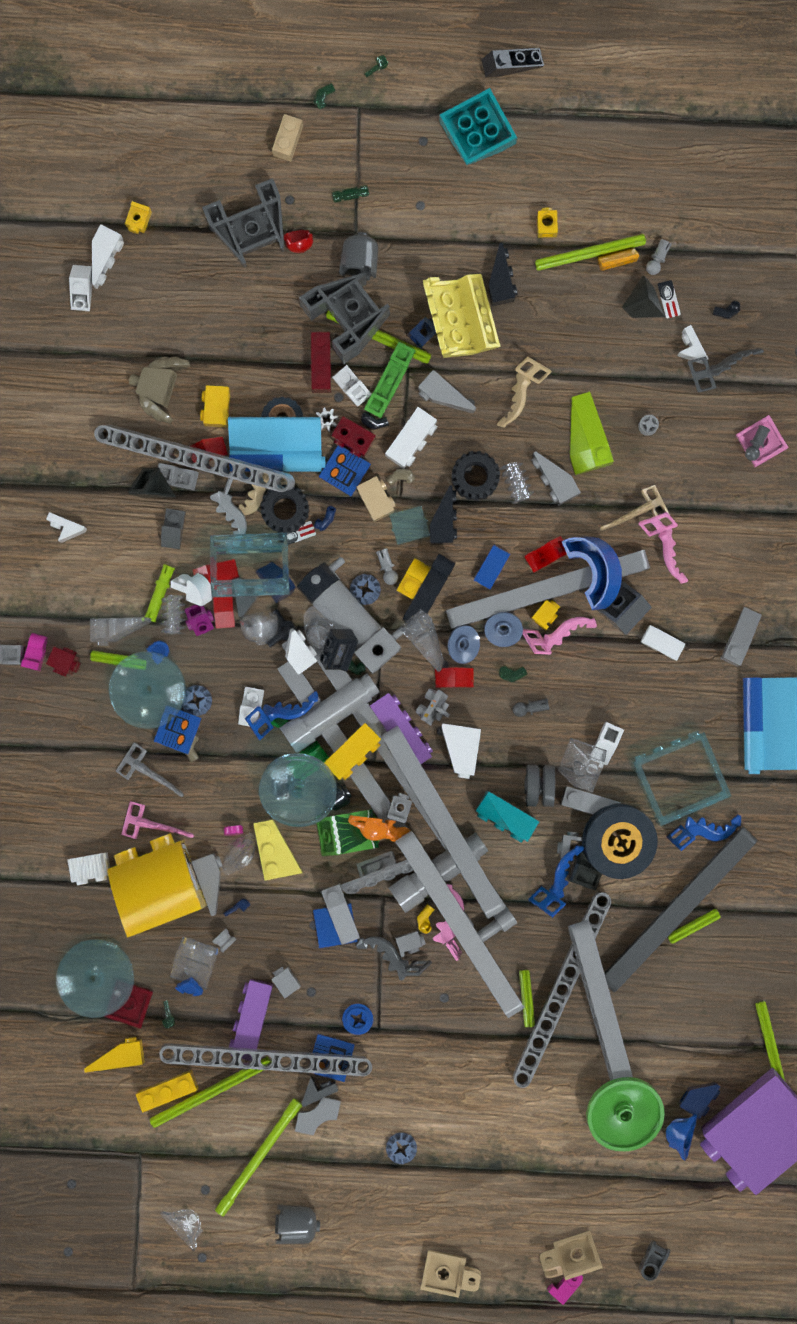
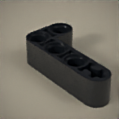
M440 553L438 554L402 619L403 621L417 629L420 628L456 564L454 561Z

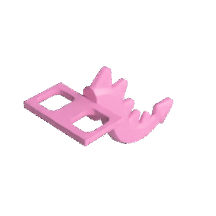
M668 512L639 522V525L649 537L660 533L658 537L663 544V557L669 572L681 584L688 582V579L682 572L679 574V568H675L676 560L672 558L676 556L673 550L676 542L671 536L672 528L677 527L678 524ZM667 517L672 524L665 526L659 519ZM652 523L657 530L648 531L644 525Z
M575 617L562 623L552 634H545L544 638L538 630L523 629L522 634L534 654L551 655L552 646L561 645L562 638L570 635V629L574 631L577 629V625L583 627L585 624L586 628H596L597 624L594 618ZM527 633H534L537 638H530ZM534 645L541 646L545 651L537 650Z
M130 801L121 835L137 839L139 828L143 827L176 833L189 838L194 837V834L142 818L145 805ZM134 805L140 806L137 817L131 814ZM129 823L135 825L132 836L127 834Z
M446 884L464 912L461 896L452 888L451 884ZM446 921L438 922L436 926L441 932L435 935L433 940L442 944L446 943L455 960H459L462 951L453 939L455 937L453 931Z

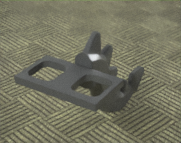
M756 348L740 351L726 357L716 365H711V367L706 356L689 360L688 365L698 393L717 388L713 376H718L725 370H729L731 365L737 363V360H741L742 357H747L750 354L763 353L764 350ZM700 360L704 361L706 369L695 371L692 363ZM709 378L712 386L702 389L698 380Z
M372 936L366 939L361 937L356 945L358 949H367L368 944L374 949L378 945L377 951L379 953L385 951L382 956L383 960L390 961L388 970H397L399 980L401 981L406 976H420L432 964V961L428 960L413 961L409 965L408 960L401 959L392 943L382 937Z

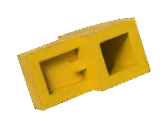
M415 558L396 591L413 600L431 567Z

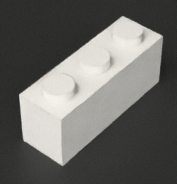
M417 407L385 453V456L403 469L406 466L410 467L416 459L414 457L416 451H421L426 445L425 439L428 434L432 436L438 426L435 425L437 419Z

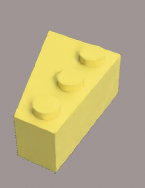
M274 819L253 823L264 881L303 873Z

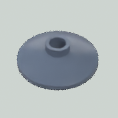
M499 612L492 615L485 624L487 639L499 647L514 645L520 640L523 633V625L520 619L508 612Z
M466 625L455 628L448 640V652L451 658L457 663L466 664L477 656L480 648V639L476 630Z

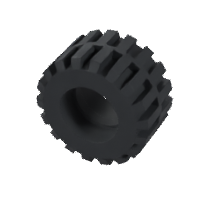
M470 451L468 454H463L460 459H457L453 467L452 484L456 492L458 491L461 497L467 498L466 500H484L491 496L498 486L500 480L499 466L495 463V459L489 457L487 453ZM470 466L482 467L487 473L486 482L478 487L469 485L464 478L466 469Z
M295 487L285 492L269 489L261 502V515L266 525L280 534H291L293 531L297 532L300 530L299 528L305 525V521L309 517V505L306 496L299 488ZM281 499H291L296 504L295 515L288 520L277 518L274 514L275 504Z

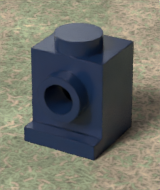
M423 318L407 334L419 348H422L436 334L433 320L431 318ZM421 329L426 331L425 336L420 333Z

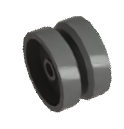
M527 764L524 780L526 806H537L539 795H541L543 807H554L555 765H544L540 777L538 765Z

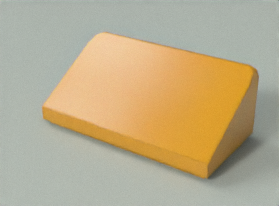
M630 248L599 256L600 269L603 271L637 262L639 253L635 248Z

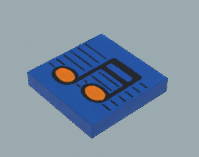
M337 446L319 478L352 497L356 486L360 484L371 464L360 457L352 455L346 448Z
M167 706L154 742L189 754L202 718Z
M318 1034L313 1053L352 1055L355 1044ZM322 1059L319 1062L320 1068H326L329 1065V1060ZM340 1061L338 1068L346 1069L348 1061ZM314 1073L345 1082L346 1075Z

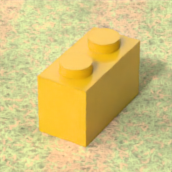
M206 385V391H202V402H205L204 410L201 409L200 420L208 427L228 428L230 388Z

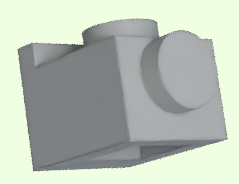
M401 793L398 794V797L393 796L387 818L406 824L412 801L409 800L410 796ZM398 804H402L404 806L403 811L400 812L397 810Z
M418 930L395 938L401 957L405 956L404 952L406 951L412 954L420 951L419 947L426 945L423 934H419Z

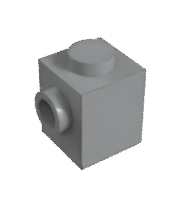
M280 967L273 973L274 977L271 980L284 998L301 987V984L289 967L285 969Z

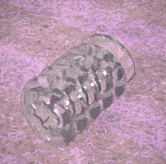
M513 462L499 468L500 470H505L502 473V477H508L504 481L505 484H511L507 490L514 491L510 498H517L513 504L525 501L535 493L534 491H528V488L532 486L531 484H525L529 477H522V474L526 472V469H519L523 462Z
M165 595L167 597L162 598L161 602L167 605L162 606L161 609L167 612L161 614V617L167 620L162 621L161 625L167 628L162 629L161 632L164 634H184L180 630L185 629V626L181 625L180 622L185 621V618L180 617V615L184 614L185 611L181 610L180 607L185 606V603L181 602L180 599L185 598V595Z

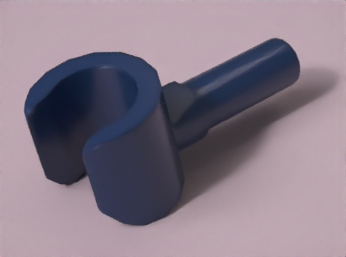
M243 898L223 914L226 917L238 908L244 912L250 906V903Z

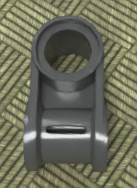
M654 1240L649 1244L645 1256L639 1265L640 1274L648 1281H653L658 1277L671 1251L668 1248L664 1249L657 1245ZM647 1266H653V1272L650 1275L644 1274V1269Z

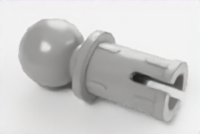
M661 239L655 253L651 255L653 260L649 261L646 265V270L649 274L656 275L660 272V262H665L666 254L672 245L668 241Z
M388 549L377 551L376 554L381 565L380 571H385L383 576L384 582L388 585L395 584L398 580V574L391 568L395 565L391 562Z

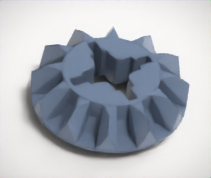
M367 574L356 577L350 586V592L362 605L375 602L381 591L378 580ZM368 582V588L373 592H366L364 597H362V590L358 586L364 587Z
M191 686L184 691L181 697L182 707L187 713L194 716L203 715L212 705L211 694L203 686ZM194 693L198 698H205L199 702V709L195 703H189L194 699Z
M396 1133L389 1138L386 1152L394 1163L403 1165L410 1162L416 1156L417 1144L411 1135ZM397 1141L402 1146L407 1145L405 1148L406 1155L402 1152L395 1153L398 1149Z

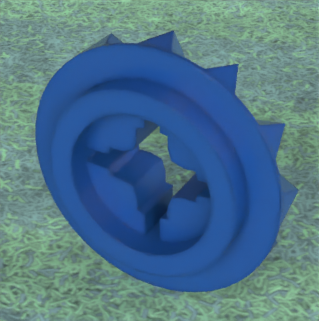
M359 1003L350 1005L344 1011L343 1025L351 1034H364L372 1027L373 1014L366 1005ZM361 1012H363L361 1019L363 1020V1022H365V1024L358 1022L355 1026H353L355 1019L352 1017L354 1015L358 1016Z

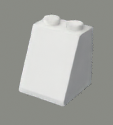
M442 724L441 729L453 771L458 773V777L469 779L470 775L474 776L481 729Z

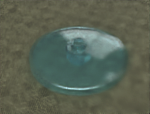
M144 651L128 656L117 665L110 678L109 696L114 710L125 722L138 728L151 729L165 725L177 716L185 701L186 685L182 672L170 658L160 653ZM148 686H151L152 692H149L147 690Z
M294 753L281 756L272 761L261 776L259 784L261 804L273 819L284 825L305 827L316 824L330 813L336 801L337 785L333 773L325 763L311 755Z
M87 940L73 946L62 958L57 970V988L61 999L73 1012L90 1018L108 1016L119 1010L128 1000L134 984L133 967L125 952L115 944L104 940ZM91 976H95V981L93 983L90 979Z

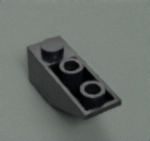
M540 48L493 50L481 59L485 78L502 77L544 66Z
M503 242L499 244L488 286L492 307L514 302L515 296L518 295L516 284L512 285L511 277H514L512 266L507 264L509 253L507 247L504 248Z
M449 485L430 523V545H453V540H457V528H453V521H457V510L453 509V502H456V490H452V485Z

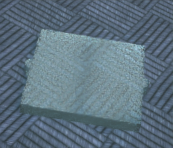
M422 506L389 514L393 526L392 532L395 533L398 545L430 536L426 524L428 520L425 519Z

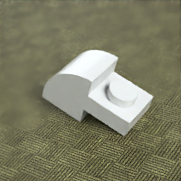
M199 573L193 577L182 574L171 581V588L186 593V601L203 606L213 600V591L210 583Z

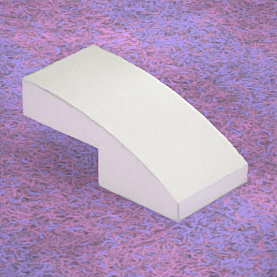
M347 365L332 376V379L357 407L372 395Z
M651 625L648 626L640 641L675 661L678 660L685 646V643Z

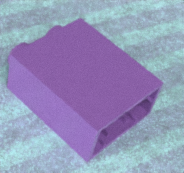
M773 1067L702 1126L706 1139L700 1143V1146L714 1162L721 1157L724 1158L731 1167L725 1174L740 1192L748 1186L757 1195L797 1162V1095Z

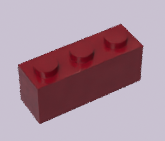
M311 332L312 393H331L330 332Z

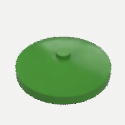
M633 1077L613 1079L603 1084L592 1095L587 1106V1124L592 1136L602 1146L614 1151L626 1152L636 1150L647 1145L659 1133L664 1121L663 1102L655 1088L641 1079Z

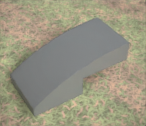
M159 463L158 468H160L169 486L195 490L199 472Z
M0 645V664L21 665L24 657L23 645Z

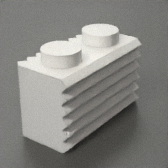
M108 852L67 860L71 883L76 882L77 885L87 884L88 879L93 878L96 879V882L107 880V869L110 868Z

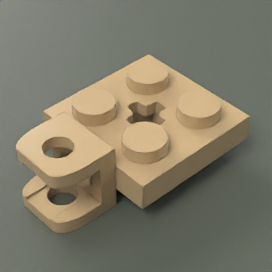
M590 1231L553 1242L555 1249L543 1252L539 1256L546 1278L564 1275L565 1280L602 1269V1264ZM576 1252L583 1254L579 1259L573 1258Z
M428 1249L421 1290L459 1298L460 1289L466 1291H477L479 1289L481 1271L465 1266L466 1257ZM443 1268L446 1269V1272H449V1276L446 1275L445 1278H441V1274H438V1271H442Z

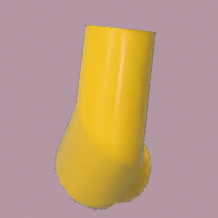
M428 904L417 916L418 929L424 934L431 932L432 927L430 926L429 916L435 910Z

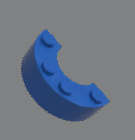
M573 537L562 541L569 559L583 558L591 567L593 574L592 583L585 592L591 609L599 610L609 607L617 597L622 582V568L613 548L602 539L596 537Z

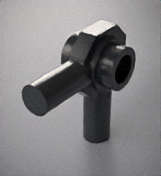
M279 609L272 612L279 625L277 634L266 641L269 647L274 646L282 639L288 640L290 629L293 628L296 632L298 630L292 621L284 619Z

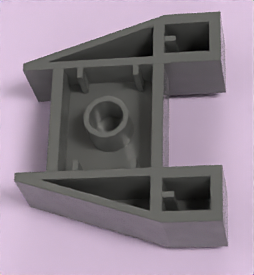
M273 178L255 185L261 204L227 217L220 200L202 207L210 229L244 268L247 265L243 255L278 242L281 251L284 252L281 199Z
M365 273L316 286L299 297L300 306L311 321L329 310L345 332L332 340L334 352L344 364L361 353L390 316L389 304L379 309L363 289V286L366 285Z

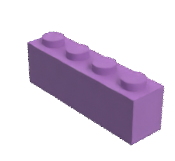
M388 693L370 705L386 731L396 726L400 728L418 761L422 764L432 757L430 753L433 750L427 742L423 744L419 738L422 734L416 726L412 728L409 723L411 718L405 710L403 712L400 710L398 705L401 703L395 694L391 696Z
M250 979L249 983L245 982L243 994H246L244 1002H240L238 1013H241L239 1021H235L233 1031L236 1032L235 1040L231 1039L229 1047L257 1049L273 984L255 979ZM244 1054L241 1059L251 1061L252 1056Z

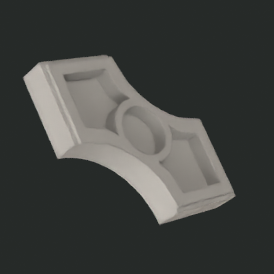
M324 1097L314 1109L299 1111L295 1132L314 1135L317 1127L323 1122L337 1120L341 1100Z

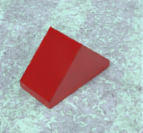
M223 437L202 439L190 446L228 456ZM193 453L191 459L194 463L197 461V456Z
M474 668L435 669V688H474Z

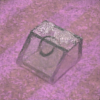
M570 738L558 771L574 787L593 793L605 763L607 750Z
M183 937L176 952L170 977L180 981L192 977L201 988L207 989L219 949L194 939Z

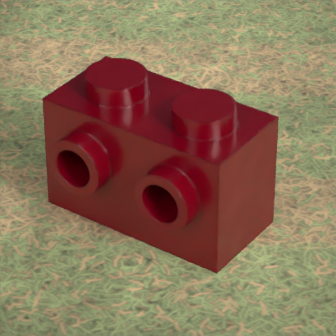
M344 416L331 435L335 445L341 448L344 446L349 448L350 453L358 458L360 456L365 458L376 439L375 434Z
M53 647L46 662L47 665L54 668L53 672L65 677L67 674L73 675L74 672L77 673L81 666L80 658L76 656L77 652L66 647L63 650Z

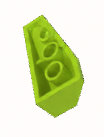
M590 392L574 396L571 401L570 459L575 475L606 467L614 462Z

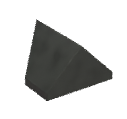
M642 276L622 308L632 318L665 317L654 286L645 276Z
M142 468L128 491L129 495L141 498L176 497L161 473L160 468Z
M584 851L576 856L568 881L596 891L602 873L588 862Z

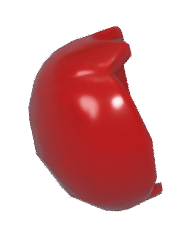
M308 230L292 231L283 236L286 248L293 253H304L313 244V236Z

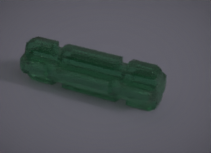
M367 185L360 186V188L344 189L342 192H332V198L335 203L341 202L343 199L346 201L359 198V196H369Z

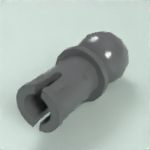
M759 425L753 440H750L752 446L745 450V457L748 460L755 461L759 458V448H764L763 444L770 432L769 428Z
M547 698L532 702L528 700L529 704L518 702L513 706V713L518 717L525 716L527 712H531V715H533L535 712L550 710Z

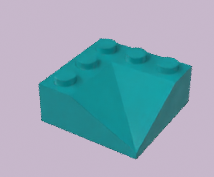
M490 88L439 116L441 126L466 165L498 154L517 142V136Z
M486 791L475 810L478 812L477 817L485 822L488 819L495 823L494 827L502 832L505 829L510 831V836L521 843L523 840L529 841L539 824L538 820L489 791Z

